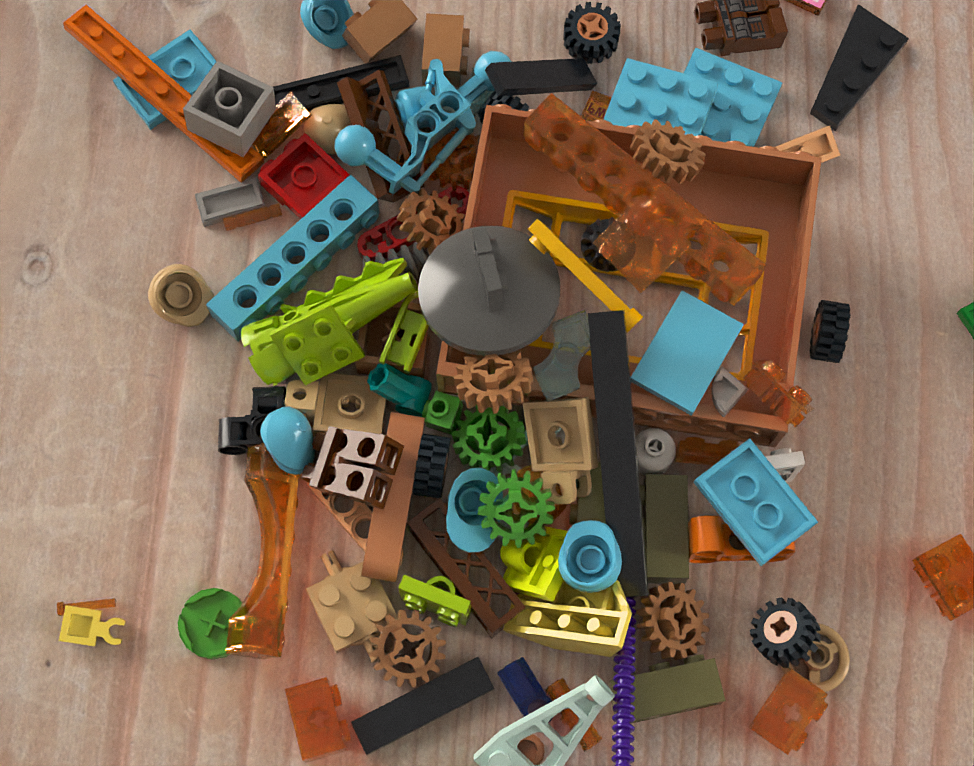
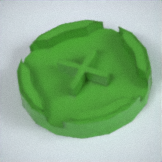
M218 588L201 590L191 596L184 604L185 607L182 609L178 619L179 636L186 648L197 656L212 660L227 657L238 650L246 639L250 625L248 611L241 600L229 591Z

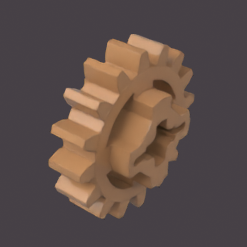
M654 119L652 124L645 121L641 127H638L631 140L630 150L635 152L634 160L643 162L641 166L643 170L651 169L650 172H652L654 178L664 176V180L667 183L672 178L678 184H682L685 179L691 182L705 163L703 160L706 156L705 153L700 151L701 143L692 141L693 134L685 135L683 127L675 126L673 128L669 121H666L665 125H661L657 119Z
M421 189L418 194L413 191L404 200L399 208L401 212L397 216V220L403 222L399 228L400 231L409 233L406 240L408 242L415 240L418 243L417 249L419 251L423 247L428 248L430 255L444 240L463 231L464 223L462 221L465 219V215L456 212L459 206L457 204L450 205L448 203V196L445 195L441 199L438 198L437 191L433 190L428 195L424 189Z
M519 350L511 354L477 355L474 358L466 355L464 357L465 365H457L456 367L458 375L454 376L458 397L460 401L465 400L466 406L469 409L477 404L479 413H483L487 407H491L494 414L498 413L500 406H505L506 409L511 410V402L514 400L519 403L524 402L523 393H531L532 391L530 384L534 382L532 368L530 367L529 359L527 357L522 358L521 351Z
M667 582L650 588V595L643 596L640 599L645 608L636 610V614L643 617V622L636 625L638 629L645 630L646 634L641 638L642 642L651 641L650 652H661V658L664 660L669 658L674 660L684 659L689 655L698 653L696 647L706 643L701 634L710 630L706 625H703V620L709 618V614L701 613L700 610L705 602L703 600L695 601L696 591L694 589L685 591L684 583L673 585L672 582Z
M405 610L398 611V619L396 620L390 614L386 615L387 625L385 627L379 624L375 625L376 630L380 633L379 637L369 638L371 643L376 644V650L368 652V655L370 657H378L379 660L373 666V669L377 671L384 668L386 671L382 679L388 681L395 676V686L398 687L402 686L404 679L408 680L410 687H416V678L418 677L427 683L430 681L427 674L429 670L437 673L440 671L439 667L435 664L436 659L441 660L446 657L443 653L438 652V647L446 644V640L436 638V635L442 630L441 627L430 628L429 625L432 617L426 616L421 621L419 620V611L413 610L410 618H407ZM412 624L421 628L422 631L415 635L408 634L402 625ZM390 633L393 639L391 649L384 654L385 640ZM403 640L406 642L418 641L411 649L413 653L411 657L406 654L397 655L403 648L401 643ZM430 643V653L428 659L424 662L422 658L424 647ZM404 662L408 664L412 672H399L391 666Z

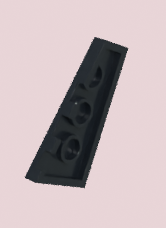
M858 4L810 114L827 126L830 125V128L836 131L904 48L909 38Z

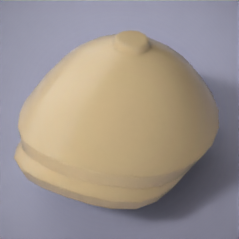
M322 105L314 108L305 116L304 133L328 155L337 154L334 148L335 139L342 129L351 125L345 105Z
M173 264L160 270L152 279L148 290L149 303L154 312L164 320L174 324L193 327L203 323L210 315L206 304L214 297V294L202 275L195 269L183 264Z

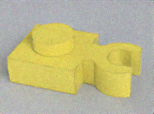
M66 605L59 641L96 646L97 636L103 637L111 645H119L122 643V639L112 637L110 628L115 624L124 626L126 621L118 617L111 618L106 622L101 621L102 610Z

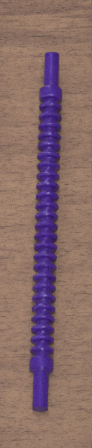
M636 596L626 597L632 616L623 647L616 653L618 655L614 656L613 659L617 663L613 667L614 672L617 673L613 676L614 682L617 683L613 686L614 692L617 693L613 701L617 704L613 705L612 708L617 713L612 716V720L617 723L612 726V730L616 732L612 736L613 742L616 743L612 746V751L616 753L611 758L616 763L614 766H631L630 764L634 762V757L630 754L634 752L635 748L630 743L634 742L635 737L630 733L634 732L635 727L630 723L635 721V717L631 714L635 711V707L631 704L635 701L634 695L631 694L635 691V687L632 685L635 682V677L631 674L635 672L636 668L631 664L635 663L636 660L632 655L636 652L635 647L632 646L636 643V639L633 637L636 629L632 627L636 624V620L633 618L636 615V610L633 608L636 606V601L633 598Z

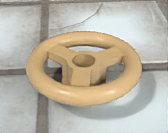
M820 623L818 624L821 630L817 632L830 639L832 643L827 644L824 641H813L818 647L816 652L820 654L821 661L816 663L812 658L807 662L804 660L805 664L809 667L808 681L797 675L790 662L789 668L781 666L784 675L794 686L809 693H824L836 688L846 677L850 663L849 651L843 638L834 629ZM809 650V651L807 652V654H808L810 657H811V652H812L811 650ZM838 652L839 665L836 672L828 680L820 682V671L832 663L833 654Z

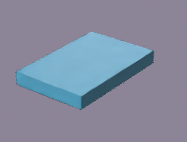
M191 29L148 57L191 95L194 94L216 63L214 57ZM119 76L113 80L114 85L150 130L167 119Z
M682 290L630 377L631 382L692 416L744 324Z
M750 438L697 477L693 482L760 566H763L818 523L816 518Z

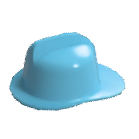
M471 468L462 472L455 479L448 494L446 517L448 535L459 549L468 553L481 552L489 548L495 540L490 538L492 527L482 528L481 521L487 516L478 515V507L486 505L479 500L480 494L490 493L486 488V483L491 481L498 484V478L491 471L484 468ZM503 491L497 495L494 502H496V499H503Z

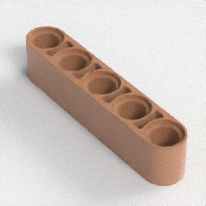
M395 412L390 414L387 436L404 445L395 475L382 473L393 479L384 510L373 507L361 573L362 577L392 582L397 581L415 479L416 462L424 428V417Z

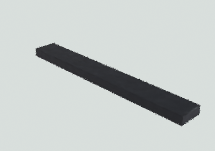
M625 310L588 313L605 520L614 533L622 557L621 571L617 580L621 584L625 597L648 596L649 589Z

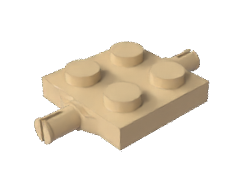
M334 550L329 551L328 556L326 553L323 554L320 558L329 575L324 580L306 588V593L335 653L351 646L364 645L367 653L372 651L373 648L376 650V644L369 641L370 637H378L380 634L376 630L375 625L379 624L385 627L387 625L385 616L388 614L394 617L395 620L398 619L380 580L361 576L363 562L352 567L341 568ZM370 657L371 663L377 662V657Z

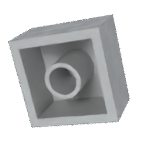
M216 61L183 108L187 130L244 157L276 110L274 88Z

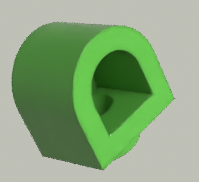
M435 391L433 399H428L423 408L422 417L425 418L426 427L452 435V432L457 429L456 420L461 419L463 410L462 400L460 401L459 397Z

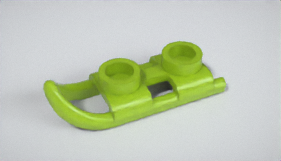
M418 291L411 293L403 301L379 359L381 364H385L386 360H389L396 365L404 366L403 370L406 373H410L429 327L423 315L407 310L410 302L419 298ZM398 329L405 331L400 342L395 341ZM413 335H417L413 346H410Z

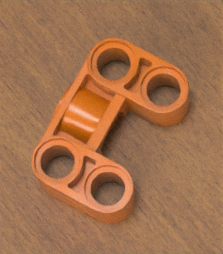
M698 516L691 518L688 522L690 563L756 561L746 548L736 550L730 545L729 537L736 535L727 524H722L720 516ZM792 542L768 562L789 559L795 552V542Z

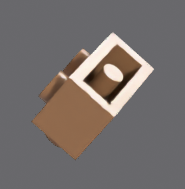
M371 0L368 3L370 7L368 11L363 15L358 11L344 23L347 28L342 37L365 64L371 62L410 30L418 20L402 0Z
M426 13L421 69L422 85H425L431 60L439 59L443 63L445 77L454 87H460L461 75H467L468 56H462L463 47L469 48L470 28H464V15Z

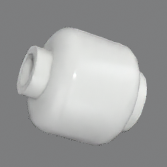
M658 428L643 430L636 436L638 472L645 476L646 474H664L670 468L676 455V446L673 438L667 432Z

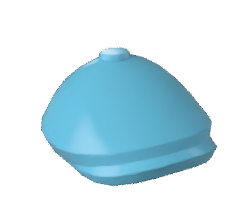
M347 0L302 1L300 7L302 21L308 32L318 42L332 49H341L348 45L342 37L347 28L344 23L354 13Z
M290 406L281 407L269 413L261 425V438L278 467L286 473L295 475L303 473L305 465L312 463L315 458V450H313L312 445L314 441L313 433L308 419L299 410Z
M588 520L575 523L568 529L559 551L558 565L562 578L569 586L581 592L593 593L609 588L617 580L622 565L621 551L612 529L607 524Z

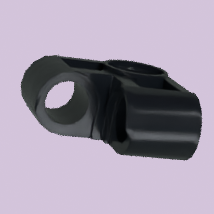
M253 387V405L250 415L219 419L218 452L226 455L269 453L263 440L260 438L261 425L269 413L285 407L286 387Z

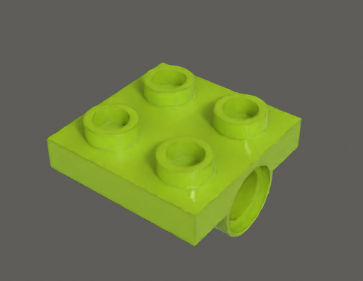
M403 575L398 589L401 600L406 602V608L412 611L417 610L419 614H424L426 610L439 615L438 621L452 627H457L458 623L466 626L471 614V601L456 595L454 584L450 579L444 576H435L428 580L427 583ZM437 586H443L447 588L449 592L437 588Z

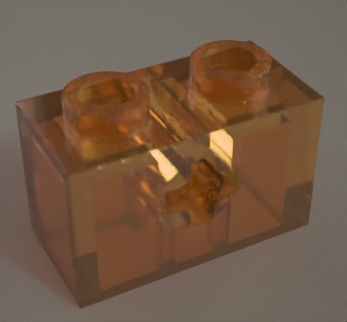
M788 668L749 725V728L787 755L791 749L797 752L808 737V733L804 730L811 719L817 722L827 709L828 703L824 700L828 694L793 669ZM796 703L798 705L796 712L799 714V718L797 720L790 718L786 723L784 721L786 714L782 711L785 705L792 707Z
M325 677L285 689L301 757L305 763L348 751L346 742L352 739L347 720L340 721L337 706L343 704L337 684L331 686L329 679ZM321 710L324 715H329V718L324 720V727L319 728L315 723H311V720L316 718V711Z

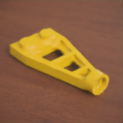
M537 218L528 228L533 234L529 241L541 253L545 254L548 251V253L551 252L611 311L625 310L627 333L643 318L634 307L630 309L542 221Z

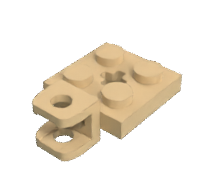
M330 373L321 378L320 386L319 381H314L307 385L302 380L290 381L287 385L285 407L290 406L305 413L303 415L308 419L310 426L313 427V437H315L317 432H327L329 426L382 434L387 399L370 390V385L367 383L368 376ZM299 391H302V392L306 393V394H296V395H294L296 392H299ZM353 402L359 410L347 412L342 407H348L349 403Z
M589 397L530 400L524 402L523 409L532 471H545L541 473L543 490L550 488L552 491V496L547 501L554 502L555 504H570L576 500V497L584 498L589 496L592 488L590 470L598 467ZM560 428H562L565 433L564 443H562V439L560 437H556L555 431L559 430ZM576 479L579 481L578 489L576 488ZM557 483L563 496L556 492L555 487Z

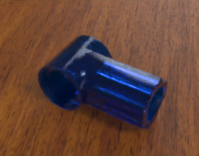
M524 657L513 661L497 672V675L522 714V718L529 714L528 708L531 704L540 702L546 705L552 702L544 692Z

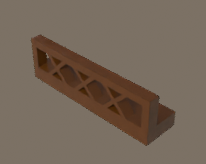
M377 70L360 81L346 77L337 82L351 125H361L368 128L374 136L376 149L389 158L388 148L391 139L398 140L401 148L397 159L392 160L402 167L404 160L407 161L411 156V146L404 134L405 129L385 72ZM378 82L380 93L375 103L370 101L366 88ZM382 109L388 111L390 116V122L386 131L381 130L378 125ZM366 166L377 199L394 203L411 194L403 187L396 193L391 194L389 192L391 183ZM420 171L412 179L417 181L421 177Z
M439 498L407 522L408 531L441 574L452 581L458 596L471 601V613L492 639L503 630L505 624L525 610L526 607L482 551L473 552L480 562L471 561L472 553H468L467 560L451 558L447 552L450 539L447 527L446 533L431 531L424 523V520L437 510H440L445 518L447 517L448 507ZM437 538L445 539L444 547L441 545ZM458 565L466 566L465 574ZM470 566L487 570L490 574L488 588L472 585L468 579ZM493 579L501 589L492 588ZM479 592L488 593L487 602L482 598ZM491 594L507 596L515 607L501 618H498L490 608Z

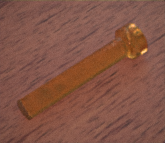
M111 598L65 604L64 601L57 602L58 616H64L66 605L89 609L116 607V599Z

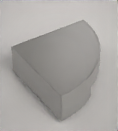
M722 366L713 379L711 395L715 408L724 418L749 389Z

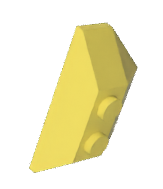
M563 580L562 586L553 602L521 593L518 594L517 597L526 609L505 624L503 628L507 633L553 649L612 657L623 647L632 612L618 580L609 588L593 593L576 590ZM512 603L509 611L515 607Z

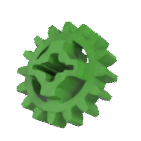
M476 404V412L471 413L467 409L464 411L465 421L456 420L455 423L459 431L452 432V438L456 442L453 444L456 455L460 454L458 457L462 465L469 463L470 469L482 467L488 471L492 467H496V470L502 473V464L507 463L511 467L515 465L512 458L513 455L522 457L523 451L520 445L526 444L527 440L525 434H523L525 432L523 421H519L516 411L509 413L505 406H500L496 414L493 413L491 407H488L483 413H479ZM498 422H501L506 426H500ZM472 450H478L480 452V455L474 453Z
M512 469L511 478L506 479L500 472L498 473V484L491 481L486 483V488L490 493L480 494L479 500L486 505L478 507V515L487 516L481 521L482 528L492 527L490 532L492 540L500 535L503 537V546H507L511 539L515 540L517 548H521L522 539L527 538L528 542L533 545L535 544V533L542 536L547 534L543 524H553V516L547 512L555 510V503L546 501L552 496V491L550 488L541 490L543 485L541 477L532 482L530 481V471H526L522 478L518 477L516 469ZM507 488L509 489V492L503 499H496V502H494L500 492ZM522 488L528 489L536 497H529L522 491ZM512 503H519L521 508L520 514H514ZM530 518H537L532 525L524 528V525ZM497 520H504L511 526V529L504 527Z

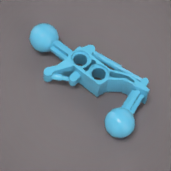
M489 51L482 54L475 63V75L456 90L444 75L443 63L439 59L431 60L425 82L426 87L421 92L419 99L423 107L411 116L406 123L404 134L411 143L412 148L411 156L402 167L376 149L373 134L368 128L361 125H349L338 133L334 146L337 156L343 163L352 167L365 164L391 183L389 189L391 194L396 193L401 187L410 193L414 191L418 194L420 187L435 169L444 163L467 135L473 133L476 120L470 109L471 103L486 90H495L485 72L487 66L490 63L512 61L509 56L500 51ZM433 87L435 88V96L431 93ZM442 107H451L455 110V112L447 113L442 109ZM428 126L432 132H422L418 127ZM457 127L459 129L457 133L438 153L435 161L417 181L412 179L419 173L427 151Z

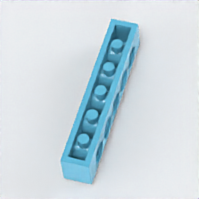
M352 175L348 176L206 304L211 316L237 342L241 340V330L244 326L263 320L268 314H275L292 292L297 293L304 288L308 278L315 271L325 269L337 251L348 248L359 231L363 228L371 227L376 222L380 213L378 199ZM344 213L352 215L350 219L345 221L337 219L339 215ZM324 234L328 236L323 242H315L313 240L317 235ZM294 256L305 257L304 260L298 264H292L289 262L291 258H293ZM272 277H278L281 279L280 282L274 286H268L265 284L266 281ZM247 299L257 300L250 308L241 307L242 303Z

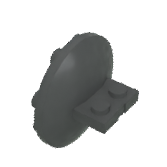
M503 226L473 227L450 236L429 255L420 274L418 295L422 314L427 324L442 341L451 347L474 355H503L531 344L550 326L560 301L559 273L548 251L545 254L541 253L529 241L531 238L529 235Z

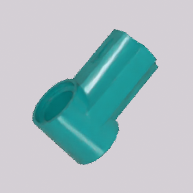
M378 363L376 368L369 373L367 380L370 390L394 403V409L397 412L422 417L424 405L429 399L433 386L431 382L421 377L406 375L387 363Z

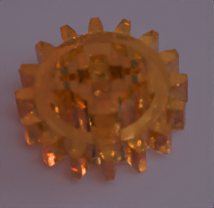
M457 127L456 131L449 132L427 151L423 161L424 172L435 161L438 153L459 130ZM473 131L471 135H467L444 163L440 164L429 176V180L435 181L440 179L441 188L445 187L447 183L452 184V190L456 191L458 184H463L466 190L469 189V182L473 178L481 134L474 136Z

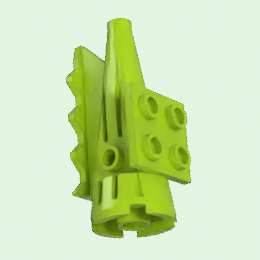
M404 257L391 260L385 264L368 261L365 263L362 275L356 278L340 275L336 277L332 290L326 293L310 290L306 294L304 304L298 307L282 304L281 310L284 315L272 316L244 326L241 330L242 343L244 347L250 345L254 355L248 357L261 380L267 385L273 383V386H276L297 373L303 383L307 385L365 357L364 351L352 334L411 293L418 291V285L410 272L399 276L407 267Z

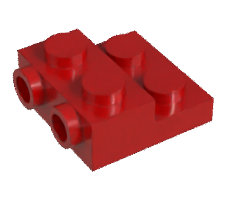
M306 133L298 139L294 138L289 141L284 147L283 153L275 160H268L261 167L258 174L260 185L282 206L285 204L300 219L350 176Z

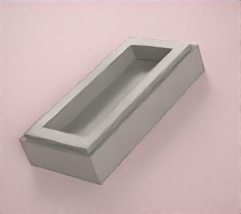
M257 177L244 180L242 183L237 182L195 194L204 227L266 210Z

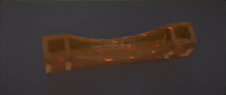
M264 443L248 447L244 479L253 497L259 517L261 530L260 560L251 590L241 606L229 618L226 654L255 659L279 658L282 655V649L285 644L284 624L285 614L288 610L287 593L288 582L292 573L290 562L292 545L295 540L294 521L295 511L298 507L297 490L300 474L286 473L280 469Z

